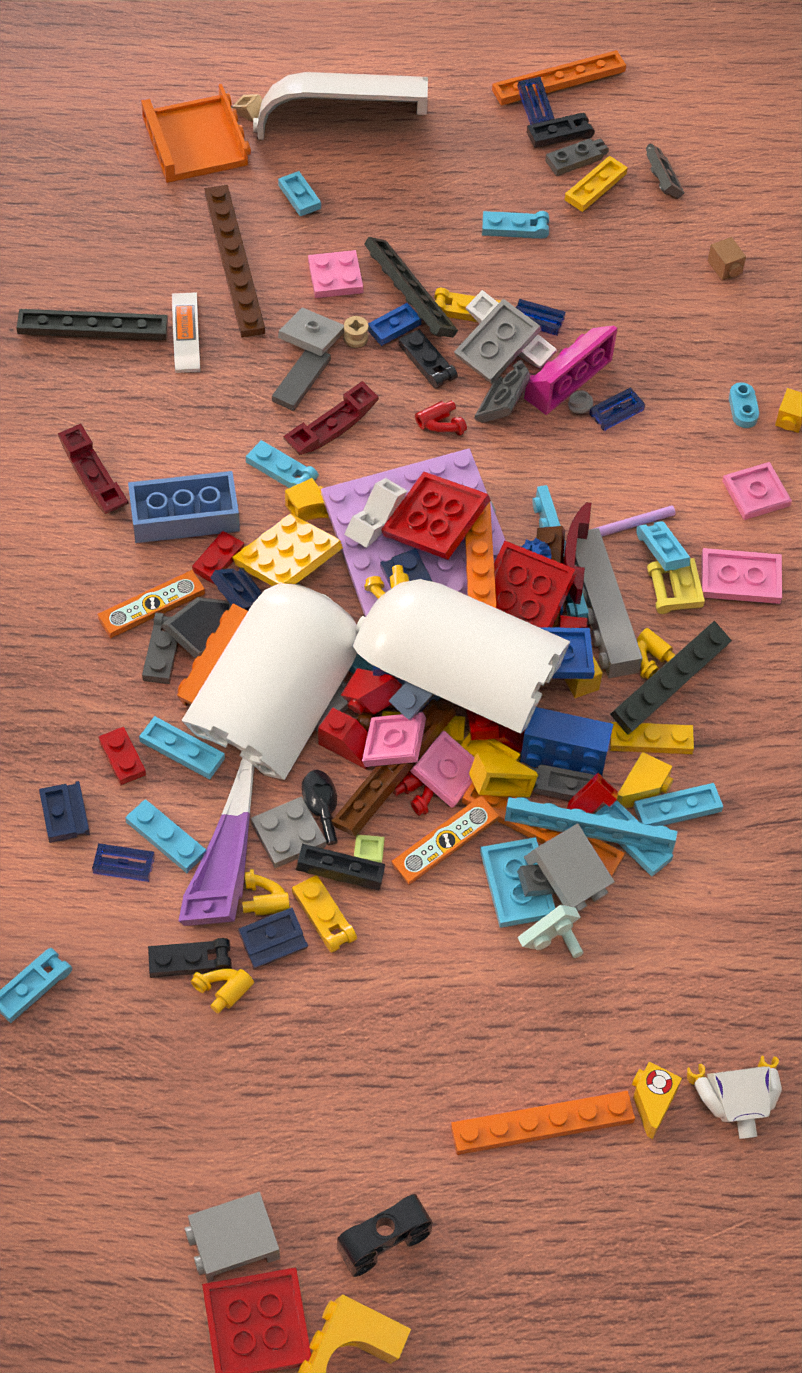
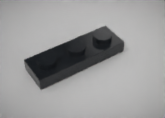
M302 843L296 870L380 891L385 864Z

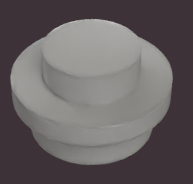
M582 390L571 394L568 402L570 411L579 414L587 412L593 406L592 396Z

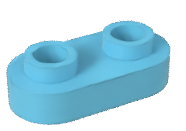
M740 382L734 384L729 393L733 421L742 428H751L756 425L759 417L755 390L747 383Z

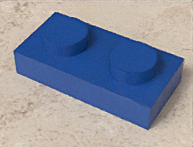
M405 303L368 323V332L382 346L420 326L422 319L419 318L417 312L408 303Z

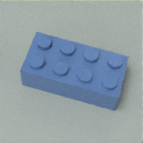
M232 471L128 482L135 543L220 534L222 531L226 533L240 531L239 511Z

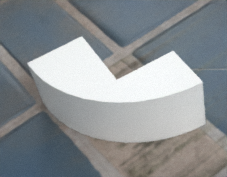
M387 478L375 483L363 511L352 516L344 535L366 548L370 546L381 535V529L405 498L407 490Z

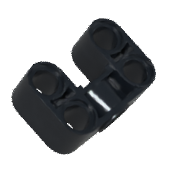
M412 1194L365 1222L344 1231L337 1239V1250L351 1275L358 1277L370 1271L377 1264L378 1255L405 1241L406 1245L411 1247L425 1240L432 1232L433 1222L418 1196ZM381 1226H389L392 1228L393 1233L383 1236L377 1232V1229Z

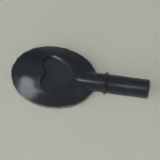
M312 770L302 781L303 799L308 809L320 817L326 844L334 845L338 841L334 825L331 821L333 819L331 813L337 806V792L331 778L325 772Z

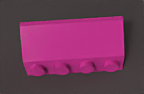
M614 325L592 328L585 335L581 334L574 344L569 348H564L552 362H547L539 373L531 375L530 381L525 388L524 399L542 413L548 415L612 361L617 327Z

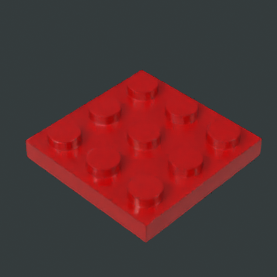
M423 472L381 531L383 536L449 560L491 500L485 492Z
M504 540L494 562L496 609L537 627H552L578 571Z
M296 1267L202 1284L215 1373H270L301 1367L304 1360L309 1362L311 1351Z

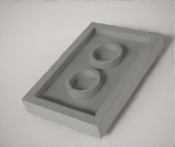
M502 299L454 351V354L492 384L541 331V327L505 299Z

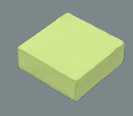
M357 834L354 856L382 863L385 837Z

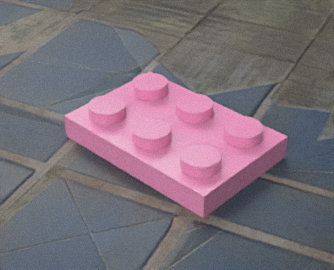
M703 548L701 588L704 598L780 604L782 600V555Z

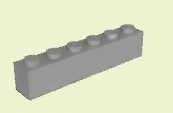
M599 528L588 530L587 539L577 538L574 566L585 567L582 593L589 611L587 624H591L593 630L591 632L592 642L595 647L598 646L600 651V666L606 670L608 678L639 673L643 658Z

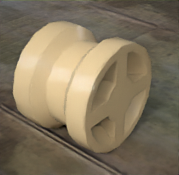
M353 316L344 322V341L348 346L359 348L368 342L369 325L364 318Z

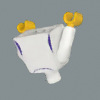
M762 1056L756 1068L707 1074L708 1078L705 1077V1066L703 1064H698L700 1074L697 1075L693 1074L689 1067L687 1069V1080L692 1085H695L700 1098L715 1117L721 1118L722 1122L737 1121L739 1139L757 1137L755 1118L769 1117L770 1111L775 1108L782 1092L779 1074L776 1070L779 1059L775 1056L772 1058L771 1065L767 1064L764 1061V1056Z

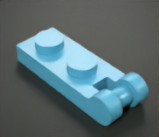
M483 211L482 235L546 238L549 235V226L547 225L549 223V214L546 211H539L536 214Z
M262 440L246 455V463L288 488L311 478L315 481L319 476L313 467H306Z
M663 521L654 522L652 526H647L646 524L637 526L638 539L644 541L665 571L690 566V556Z
M53 948L44 951L0 990V1014L10 1023L59 980L65 979L71 973L73 967L66 961L62 962L58 958L59 954ZM50 966L53 970L47 973L44 968Z

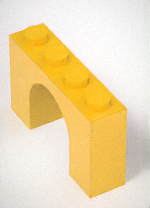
M341 1295L335 1301L330 1300L322 1316L326 1322L322 1331H316L309 1347L313 1350L309 1362L304 1360L298 1373H326L327 1364L333 1352L338 1348L348 1346L364 1350L391 1364L400 1358L411 1329L345 1295Z

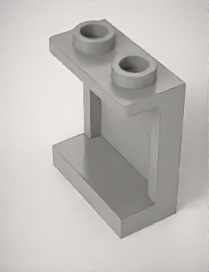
M578 823L524 856L528 865L535 863L539 865L562 904L574 907L577 911L587 906L585 900L590 897L595 902L608 893L606 887L615 882Z
M260 1192L188 1215L189 1226L184 1228L189 1246L196 1245L199 1255L194 1257L195 1265L199 1275L205 1274L207 1283L214 1281L213 1276L264 1258L267 1259L268 1263L280 1259L279 1247Z

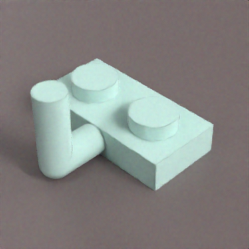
M559 905L518 936L522 947L541 950L549 946L554 937L560 935L563 937L573 958H578L584 953L571 930L573 923L581 918L574 907Z

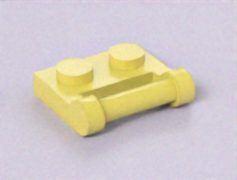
M690 558V566L678 568L677 570L665 571L658 561L648 564V574L652 576L657 597L655 604L658 613L665 614L671 610L701 608L704 606L705 600L694 558ZM663 573H669L674 598H667Z

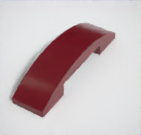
M361 381L343 394V401L308 426L304 422L284 435L283 438L299 455L312 452L349 430L375 405L379 397Z
M80 423L58 433L60 442L75 472L101 511L107 514L129 504L118 483L113 482L93 449V442L82 424Z
M586 502L575 515L568 531L563 564L578 571L569 590L570 597L575 604L581 603L585 567L574 566L577 538L587 539L592 505L590 502Z

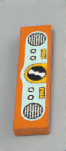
M190 570L98 613V620L111 639L153 619L156 612L166 613L204 595L205 588L193 570Z
M481 795L393 859L391 863L406 883L410 885L498 821L499 815Z

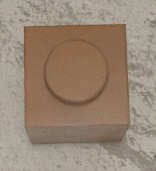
M730 237L711 244L707 261L720 279L725 280L743 273L746 255L734 239Z

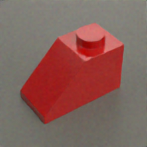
M357 668L341 696L348 702L347 706L352 711L358 714H362V712L376 714L391 705L389 700L403 685L392 675L373 676V671Z
M332 707L318 727V745L364 769L367 768L363 764L362 759L368 732L356 719Z

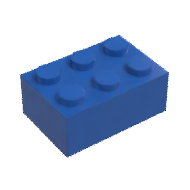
M536 707L528 727L525 729L520 762L532 767L546 765L593 775L599 773L602 776L613 724Z

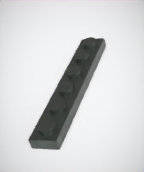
M368 237L364 245L370 251V256L378 261L382 271L393 280V285L404 294L405 300L416 309L419 318L424 320L430 327V332L437 337L454 338L458 329L390 244L383 239Z
M19 309L16 329L17 334L166 340L168 315Z
M713 621L612 711L610 715L627 735L630 734L732 640Z

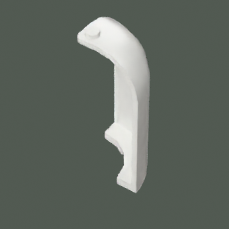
M303 72L287 75L273 84L263 98L259 117L253 119V132H258V140H264L265 124L269 114L278 105L290 100L304 98L417 102V115H427L428 77Z
M418 579L399 583L375 602L366 617L362 616L357 623L356 631L358 634L353 647L361 657L383 671L516 732L522 733L528 727L542 696V693L538 692L540 686L544 685L545 682L549 683L555 672L559 669L570 641L445 585Z
M279 583L264 590L247 612L183 717L182 722L198 737L213 741L225 748L228 743L241 750L239 756L250 762L265 776L285 780L354 662L357 652L353 644L358 634L356 631L357 624L331 598L304 586Z

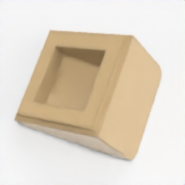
M258 94L243 95L232 106V109H236L237 115L253 121L254 118L259 117L262 98Z

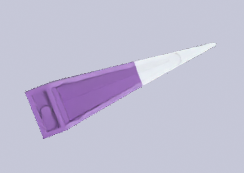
M244 758L241 760L234 784L212 839L183 895L179 922L183 926L235 921L238 900L242 898L254 774V766Z

